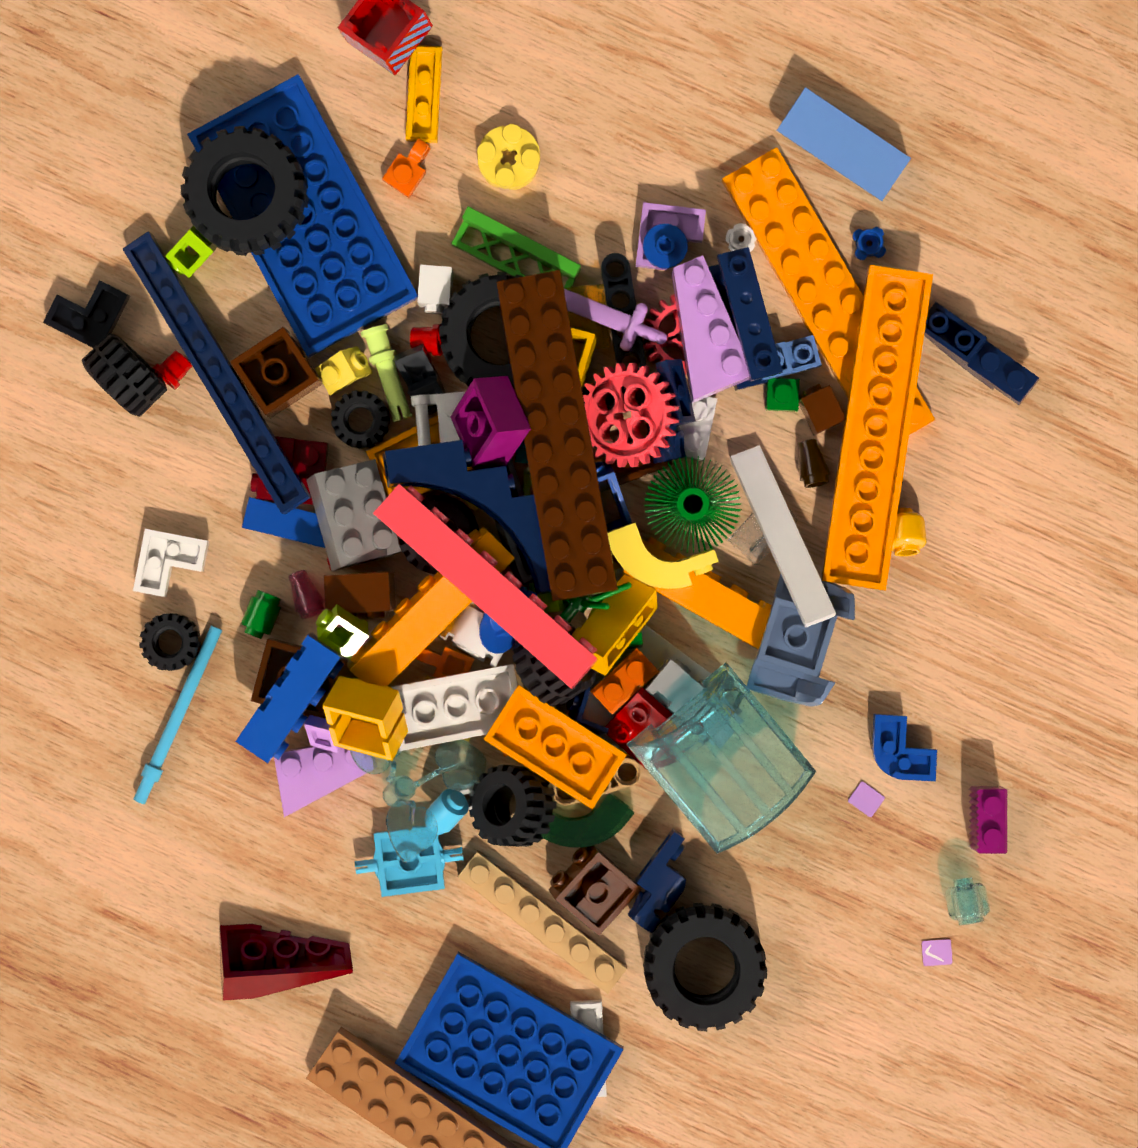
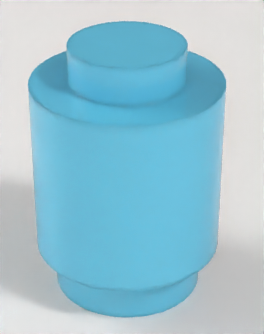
M453 789L444 790L426 810L424 818L426 827L437 835L450 832L469 810L465 796Z

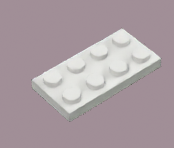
M505 665L391 687L399 690L403 706L402 713L405 715L408 733L398 751L486 735L517 688L514 665Z

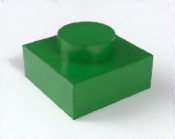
M768 379L766 411L798 412L800 379Z

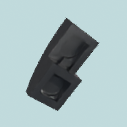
M423 344L394 355V362L408 386L410 398L415 395L446 393ZM437 405L428 406V415L438 412Z

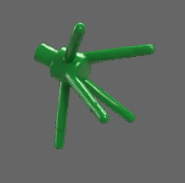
M627 582L617 586L618 590L600 593L592 597L588 595L566 599L569 604L560 616L570 623L579 611L584 613L587 608L607 610L610 608V605L602 603V601L631 588L632 584Z

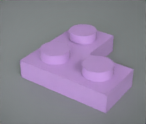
M643 202L635 267L667 271V269L657 268L649 263L643 252L644 238L647 232L656 225H674L685 234L687 242L702 243L706 210Z

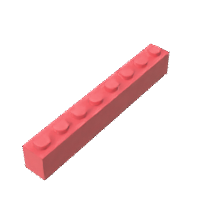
M398 484L373 514L559 679L573 689L598 661L593 655L597 649L583 637L579 641L568 633L572 627L560 616L557 615L552 619L546 614L544 610L547 605L535 594L532 593L528 598L521 592L519 588L523 584L510 572L503 576L494 567L498 562L485 550L478 554L470 547L474 541L460 528L453 532L445 525L449 519L436 507L431 511L428 510L421 503L425 498L411 485L405 489Z

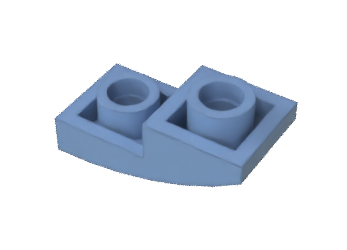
M811 335L789 342L776 343L783 373L762 378L761 380L782 377L822 366L814 336Z

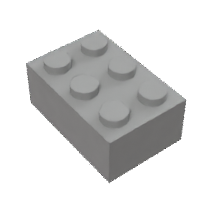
M375 459L316 473L307 479L332 571L389 557L401 552L396 533L373 514L386 499Z

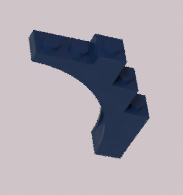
M462 440L384 452L383 462L388 488L397 487L400 484L402 487H409L411 485L412 487L440 490L462 498L480 508L498 522L519 548L532 576L536 594L551 592L534 495L511 497V493H515V483L513 475L507 474L506 466L468 472L467 467L472 466L469 448L463 447Z

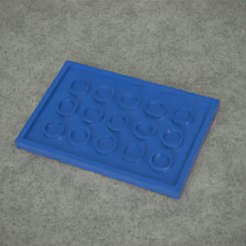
M458 951L395 1063L412 1075L539 1148H568L623 1052L624 1046Z

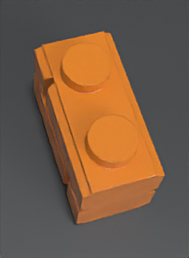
M636 647L603 677L590 692L613 714L659 671Z

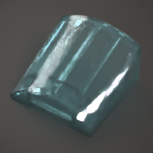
M727 662L701 682L705 688L659 727L655 729L650 724L626 744L717 854L747 840L775 820L800 795L816 772Z

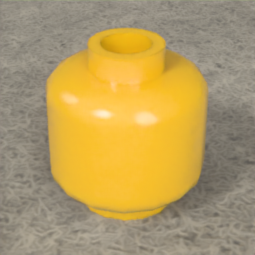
M898 508L892 551L896 556L900 557L916 555L920 553V549L927 543L924 517L918 513H913L911 508Z

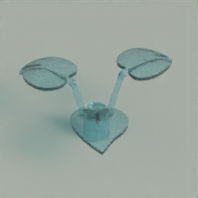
M462 739L441 743L435 752V761L440 768L414 782L411 778L404 775L395 776L397 764L394 760L391 761L350 750L354 762L366 773L380 774L390 766L389 776L386 778L389 784L383 790V799L391 806L386 815V827L393 848L404 863L427 849L435 841L438 833L437 821L432 812L425 807H416L415 801L409 800L414 796L415 790L420 785L442 774L447 788L463 791L474 786L479 781V776L486 769L484 754ZM398 751L394 758H396L401 753V751Z

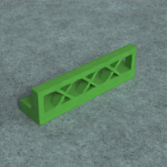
M467 207L462 216L463 223L451 243L452 246L502 272H507L510 276H515L516 274L526 276L520 273L517 262L531 258L537 261L540 273L560 270L561 275L568 278L564 289L570 291L581 270V265L475 209ZM469 226L481 232L484 244L470 247L461 242ZM486 235L495 240L487 242ZM502 243L509 247L512 258L499 262L492 258L489 247ZM486 248L488 256L478 250ZM514 250L520 252L523 255L515 257ZM514 263L516 270L506 265ZM542 265L550 268V270L543 272Z

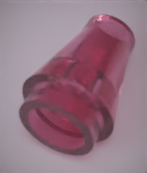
M300 570L288 576L295 613H299L301 619H308L322 613L325 610L323 606L325 600L309 578L306 570Z

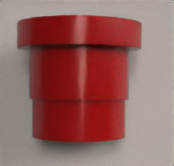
M433 324L432 327H412L410 347L414 348L423 344L427 352H432L434 356H441L443 353L439 336V326L441 324Z
M175 350L160 365L156 363L152 369L167 385L176 390L180 386L179 381L193 366L182 354Z

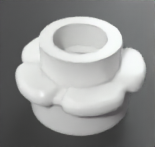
M739 223L734 225L733 229L728 230L726 242L729 243L728 248L730 251L749 247L751 252L755 247L754 242L757 238L753 230L746 224ZM740 236L744 238L743 242H739L738 238Z

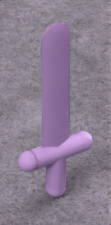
M564 289L568 311L624 333L620 343L622 350H631L637 335L657 344L666 342L667 336L664 332L642 324L648 311L646 304H637L631 316Z

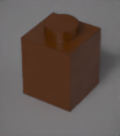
M817 384L803 391L804 397L799 400V406L813 436L846 420L830 385L821 388L820 384Z

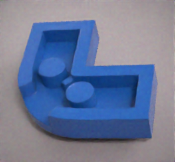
M874 714L872 753L879 768L896 779L936 782L937 749L906 747L907 716Z

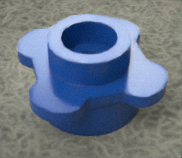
M874 227L865 231L857 229L853 233L852 238L856 241L857 247L855 251L857 259L865 260L866 257L871 256L881 258L885 255L886 248L883 246L884 232L880 227ZM871 241L872 246H867L866 242Z

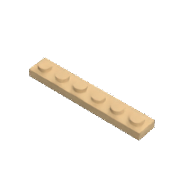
M478 850L459 873L458 878L607 994L627 970L623 963Z

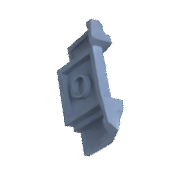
M780 574L773 596L774 601L745 689L810 707L821 705L835 682L819 678L837 617L848 620L855 619L854 594L843 586L822 581L836 614L832 618L805 628Z

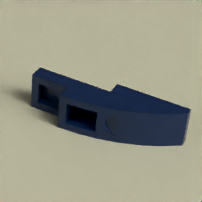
M937 302L929 309L924 336L990 389L994 390L995 388L1020 405L1039 381V377L989 343L986 336Z

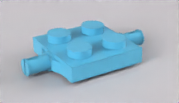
M426 826L375 832L373 834L375 842L373 859L355 861V867H361L356 868L355 871L357 875L375 872L380 881L381 897L445 889L443 872L445 862L464 861L463 848L444 850L439 841V835L432 833Z

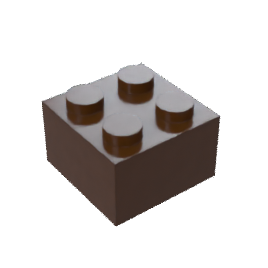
M284 327L230 361L265 416L270 419L323 384L289 331Z
M394 573L324 575L325 609L331 611L337 604L355 617H357V613L366 612V618L370 619L388 618V611H394L396 608Z

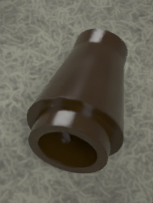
M810 439L798 443L800 481H803L804 487L814 488L829 483L828 476L831 473L818 447L817 440Z

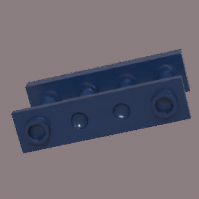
M749 247L718 254L719 264L709 266L708 268L740 341L750 377L749 380L734 386L735 391L765 384L768 381H762V378L781 374L783 371Z

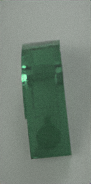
M611 792L606 794L591 812L580 817H565L553 811L552 814L555 815L554 822L549 823L551 829L548 834H542V838L565 847L593 846L608 840L618 833L635 812Z

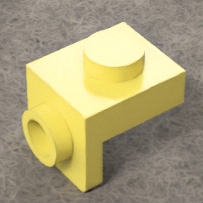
M358 346L339 351L315 368L330 396L338 394L358 379L372 374V370L368 365V359Z

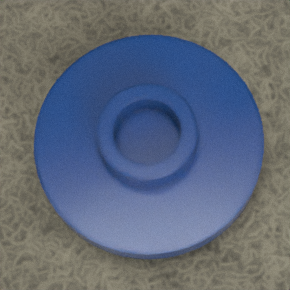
M671 224L654 226L647 232L643 241V252L646 259L657 268H673L683 261L687 253L688 244L685 234L678 227Z

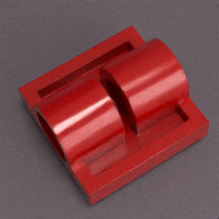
M644 688L635 693L605 726L609 728L607 735L649 772L690 730Z

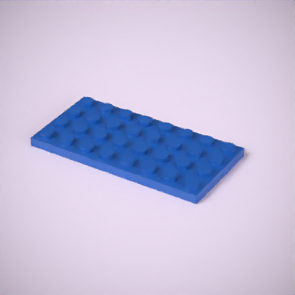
M299 74L187 134L195 150L199 152L203 148L200 142L207 137L211 141L218 137L217 131L226 129L228 133L235 132L234 128L238 126H245L247 131H252L255 127L264 130L269 136L273 134L279 138L285 146L289 147L301 165L303 174L307 179L308 189L306 194L309 198L308 207L303 210L305 218L302 224L295 226L293 230L296 233L290 240L286 237L280 242L281 247L275 250L271 247L265 249V254L255 255L253 252L251 254L308 358L418 299L416 290ZM244 164L228 171L221 179L217 190L234 220H248L257 217L268 208L275 193V185L272 176L266 169L256 164Z

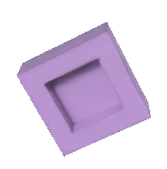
M310 715L304 723L310 746L339 753L341 747L333 745L329 731L330 724H327L326 718Z

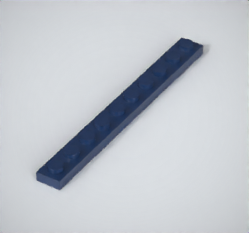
M146 232L124 247L123 251L282 514H287L310 499L311 495L176 272L169 265L168 259L165 257L153 234Z

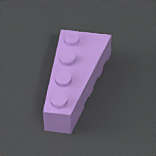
M702 255L674 267L671 275L691 403H694L747 381L750 377L740 341L704 256Z

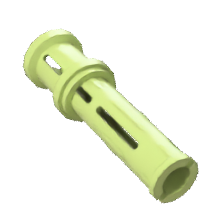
M383 324L366 329L360 333L361 337L366 339L371 354L368 358L369 362L372 363V366L376 365L393 418L392 421L397 422L402 420L398 407H400L404 419L412 417V413H410L394 363V355H397L396 350L391 348L387 336L388 324Z

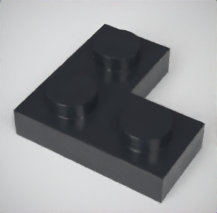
M99 280L86 308L56 295L43 323L94 348L108 333L113 332L130 296Z

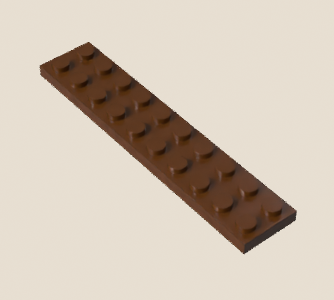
M555 270L498 281L496 283L516 396L531 428L524 442L552 600L555 602L618 590L561 271Z

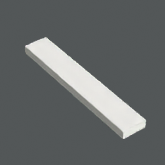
M760 445L730 456L731 464L805 628L834 617L836 614Z

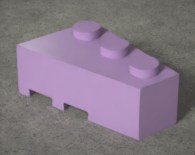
M313 746L285 750L279 760L274 758L284 817L374 770L377 767L376 757L341 748L339 753Z

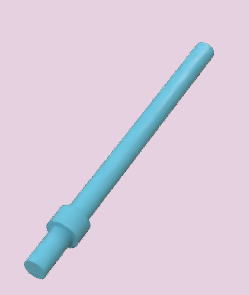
M210 626L150 763H146L141 773L143 778L133 799L136 802L145 804L154 783L160 780L164 771L161 767L222 633V630L215 626Z

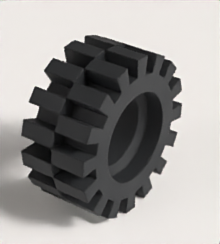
M355 390L350 394H344L340 401L337 400L335 403L336 407L331 413V424L334 428V433L342 442L350 447L364 449L366 447L371 448L375 446L374 444L380 443L383 440V436L389 430L390 418L387 407L378 396L368 391ZM356 408H366L373 416L372 425L366 431H354L349 425V415Z
M173 613L155 616L151 622L145 624V630L141 631L140 637H142V642H139V647L144 652L141 654L149 660L148 663L151 666H156L159 670L172 671L182 669L191 664L193 658L197 657L199 653L197 652L198 647L201 646V642L198 640L200 633L196 631V625L185 616ZM169 629L178 632L182 639L180 650L172 655L164 653L158 643L160 635Z

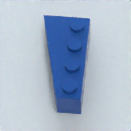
M313 633L305 637L301 643L303 645L301 649L291 658L285 667L283 675L272 686L263 704L258 707L235 741L266 763H269L273 757L277 760L280 759L289 746L285 739L291 730L298 733L308 718L303 713L309 704L316 706L325 694L326 690L322 688L324 682L328 677L334 680L344 666V663L340 661L342 655L319 641Z

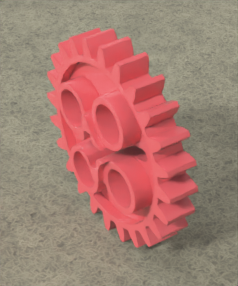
M616 363V370L612 367H604L605 376L595 373L593 376L596 384L585 383V387L590 393L589 395H583L592 448L597 447L595 457L600 458L606 454L605 463L613 464L617 459V466L620 468L625 467L627 461L630 467H638L639 460L643 464H649L650 455L654 458L661 456L658 447H670L665 437L676 436V433L669 428L670 424L679 423L678 419L671 417V412L677 411L679 406L670 405L669 403L676 394H666L665 390L669 386V382L657 383L660 373L653 372L649 375L648 366H642L639 371L637 363H629L627 369L624 363ZM622 387H625V388H626V391H625L624 394H623V392H622ZM639 388L645 393V401L642 405H639L635 399V394ZM609 393L615 399V405L611 410L605 404V398ZM631 411V418L624 419L623 413ZM643 421H646L650 427V432L646 438L640 433V424ZM613 425L619 430V438L616 442L609 435ZM630 436L633 439L632 444L629 443Z

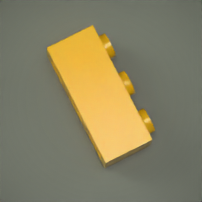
M625 574L619 579L617 586L630 582L632 587L604 599L602 603H608L610 605L609 609L592 608L588 620L572 634V637L577 641L583 637L597 649L593 655L598 661L591 669L605 676L658 609L656 589Z

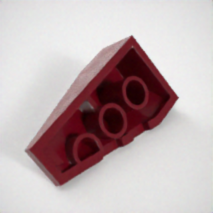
M256 924L219 926L220 974L223 1001L254 999L353 973L350 943L311 936L308 939L292 936L291 931L281 930L280 933L262 930V926Z

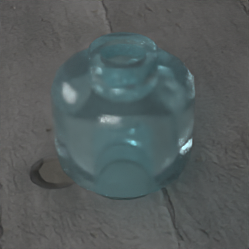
M973 877L953 880L954 886L945 891L949 917L952 920L958 921L959 925L983 922V916L990 912L986 887L981 883H973Z

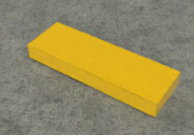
M418 45L410 56L406 141L416 142L419 138L424 142L438 143L442 46Z

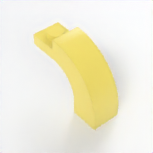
M635 522L608 531L610 548L618 563L635 579L650 586L665 589L691 586L692 582L689 572L694 571L695 576L712 571V564L719 562L714 549H708L676 561L659 559L645 548Z

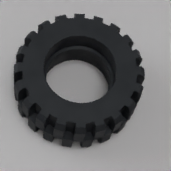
M238 126L234 128L235 132L231 133L223 129L216 132L218 135L216 139L211 141L209 137L205 138L200 142L203 148L199 152L193 150L188 157L192 163L190 167L184 166L182 177L185 179V184L181 185V196L185 199L183 204L185 212L192 220L191 223L219 249L226 252L233 251L236 255L246 256L250 252H253L255 255L265 254V249L271 247L275 250L281 247L280 242L287 237L290 240L296 233L293 230L295 226L302 224L305 218L303 210L308 207L309 201L306 194L308 189L307 179L293 152L273 134L269 136L264 130L255 127L252 131H247L245 126ZM244 164L260 165L270 173L274 181L275 193L270 205L263 213L252 219L234 220L221 211L216 200L217 188L221 179L228 171Z
M497 272V275L488 276V273L479 275V279L473 282L467 281L462 285L463 288L458 293L454 292L449 299L448 307L444 308L441 316L442 324L439 326L440 346L449 368L468 387L474 378L508 376L513 389H515L511 363L496 365L482 359L472 346L471 330L476 318L483 311L491 307L500 306L496 282L524 276L518 274L510 276L507 275V272Z
M693 903V907L685 908L682 906L675 909L676 913L671 916L666 915L661 920L659 927L650 934V941L645 947L644 975L652 1000L657 1007L659 1006L663 1010V1014L670 1020L675 1019L680 1026L687 1029L689 1026H694L697 1028V1031L707 1032L708 1027H716V1030L725 1029V1024L731 1021L734 1024L743 1020L741 1015L746 1011L751 1013L755 1008V1000L757 997L762 996L765 989L763 982L764 979H767L766 955L758 936L746 920H743L738 913L731 909H724L718 904L712 903L709 906L703 905V903ZM701 937H712L723 942L731 950L735 962L734 974L730 982L720 991L709 995H697L687 991L679 983L675 974V960L680 949L691 940Z

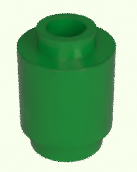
M257 590L255 597L251 596L241 621V625L246 626L244 632L260 639L263 638L264 634L271 635L281 607H279L281 599Z

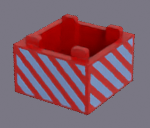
M358 0L337 28L347 43L396 76L431 30L433 24L425 11L410 0Z

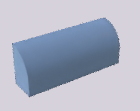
M806 87L776 130L881 201H883L911 159Z

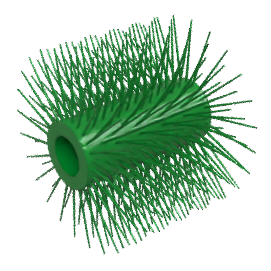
M693 456L691 458V482L687 457H685L688 483L681 459L679 458L684 480L675 460L673 463L681 482L669 463L668 466L677 482L663 466L664 472L675 486L658 470V473L672 487L654 475V478L668 489L653 481L651 483L667 493L648 486V489L664 496L646 492V495L665 500L645 498V501L666 504L644 505L645 507H666L645 511V513L665 511L646 517L647 519L667 514L649 522V525L671 516L651 530L674 518L655 533L657 535L675 521L659 540L679 521L671 532L672 534L682 520V524L685 521L683 529L687 522L685 539L689 524L686 553H688L691 523L693 553L694 526L698 551L700 553L697 526L704 550L706 551L701 529L710 549H713L705 529L714 544L718 546L709 529L723 543L712 526L727 539L728 537L716 525L729 534L732 532L718 521L732 529L736 527L720 518L733 523H738V521L721 514L740 517L739 515L720 510L737 512L742 510L720 507L741 505L742 503H719L740 499L741 497L720 499L737 494L739 491L718 496L736 488L737 485L716 493L734 480L713 491L730 475L710 489L726 470L707 488L718 473L717 471L703 489L706 481L700 489L701 484L699 488L698 485L702 472L701 468L696 487L699 456L697 459L694 488ZM686 498H698L702 505L701 510L695 514L688 513L683 506Z

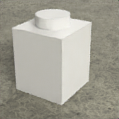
M420 265L417 303L419 307H424V312L442 314L443 309L448 307L453 288L454 271L452 267Z

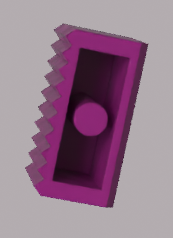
M971 786L969 790L972 793L969 796L972 799L969 801L971 804L969 809L972 812L969 815L972 818L969 821L972 824L969 828L972 831L969 834L972 837L969 840L972 843L969 847L979 854H1006L1007 789L1001 786Z

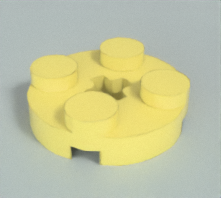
M509 124L494 128L484 136L477 150L480 172L492 186L517 190L529 184L537 174L540 164L539 146L535 138L518 125ZM506 150L509 152L515 151L517 153L514 157L516 163L513 165L509 162L503 164L500 161L503 158L502 152Z

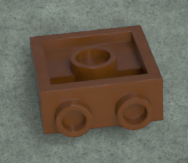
M591 843L587 848L580 847L572 857L573 863L565 872L560 870L552 877L549 892L558 903L599 936L642 889Z

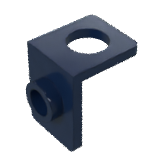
M591 687L567 702L569 718L598 736L609 733V728L582 718Z

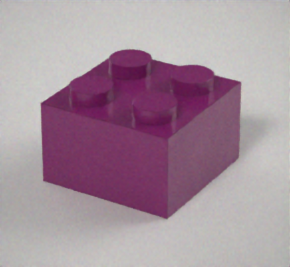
M508 376L474 378L450 416L460 440L463 441V447L470 450L472 469L506 466L531 430Z

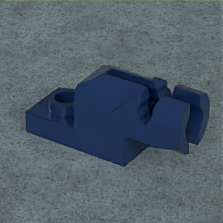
M682 359L665 360L656 363L657 372L660 373L657 383L669 382L665 393L676 394L669 403L670 405L679 406L677 411L671 412V417L678 419L679 423L670 424L669 428L676 433V436L665 437L670 447H658L661 456L657 458L652 456L654 464L686 457L684 431L680 430L679 426L696 422ZM646 422V426H647V430H648L647 436H648V434H649V432H650V427H649V424Z
M673 828L635 878L636 883L644 888L645 891L639 892L628 916L650 933H653L661 922L660 917L654 910H662L664 913H668L685 889V876L668 864L670 859L676 861L685 848L682 844L685 838Z

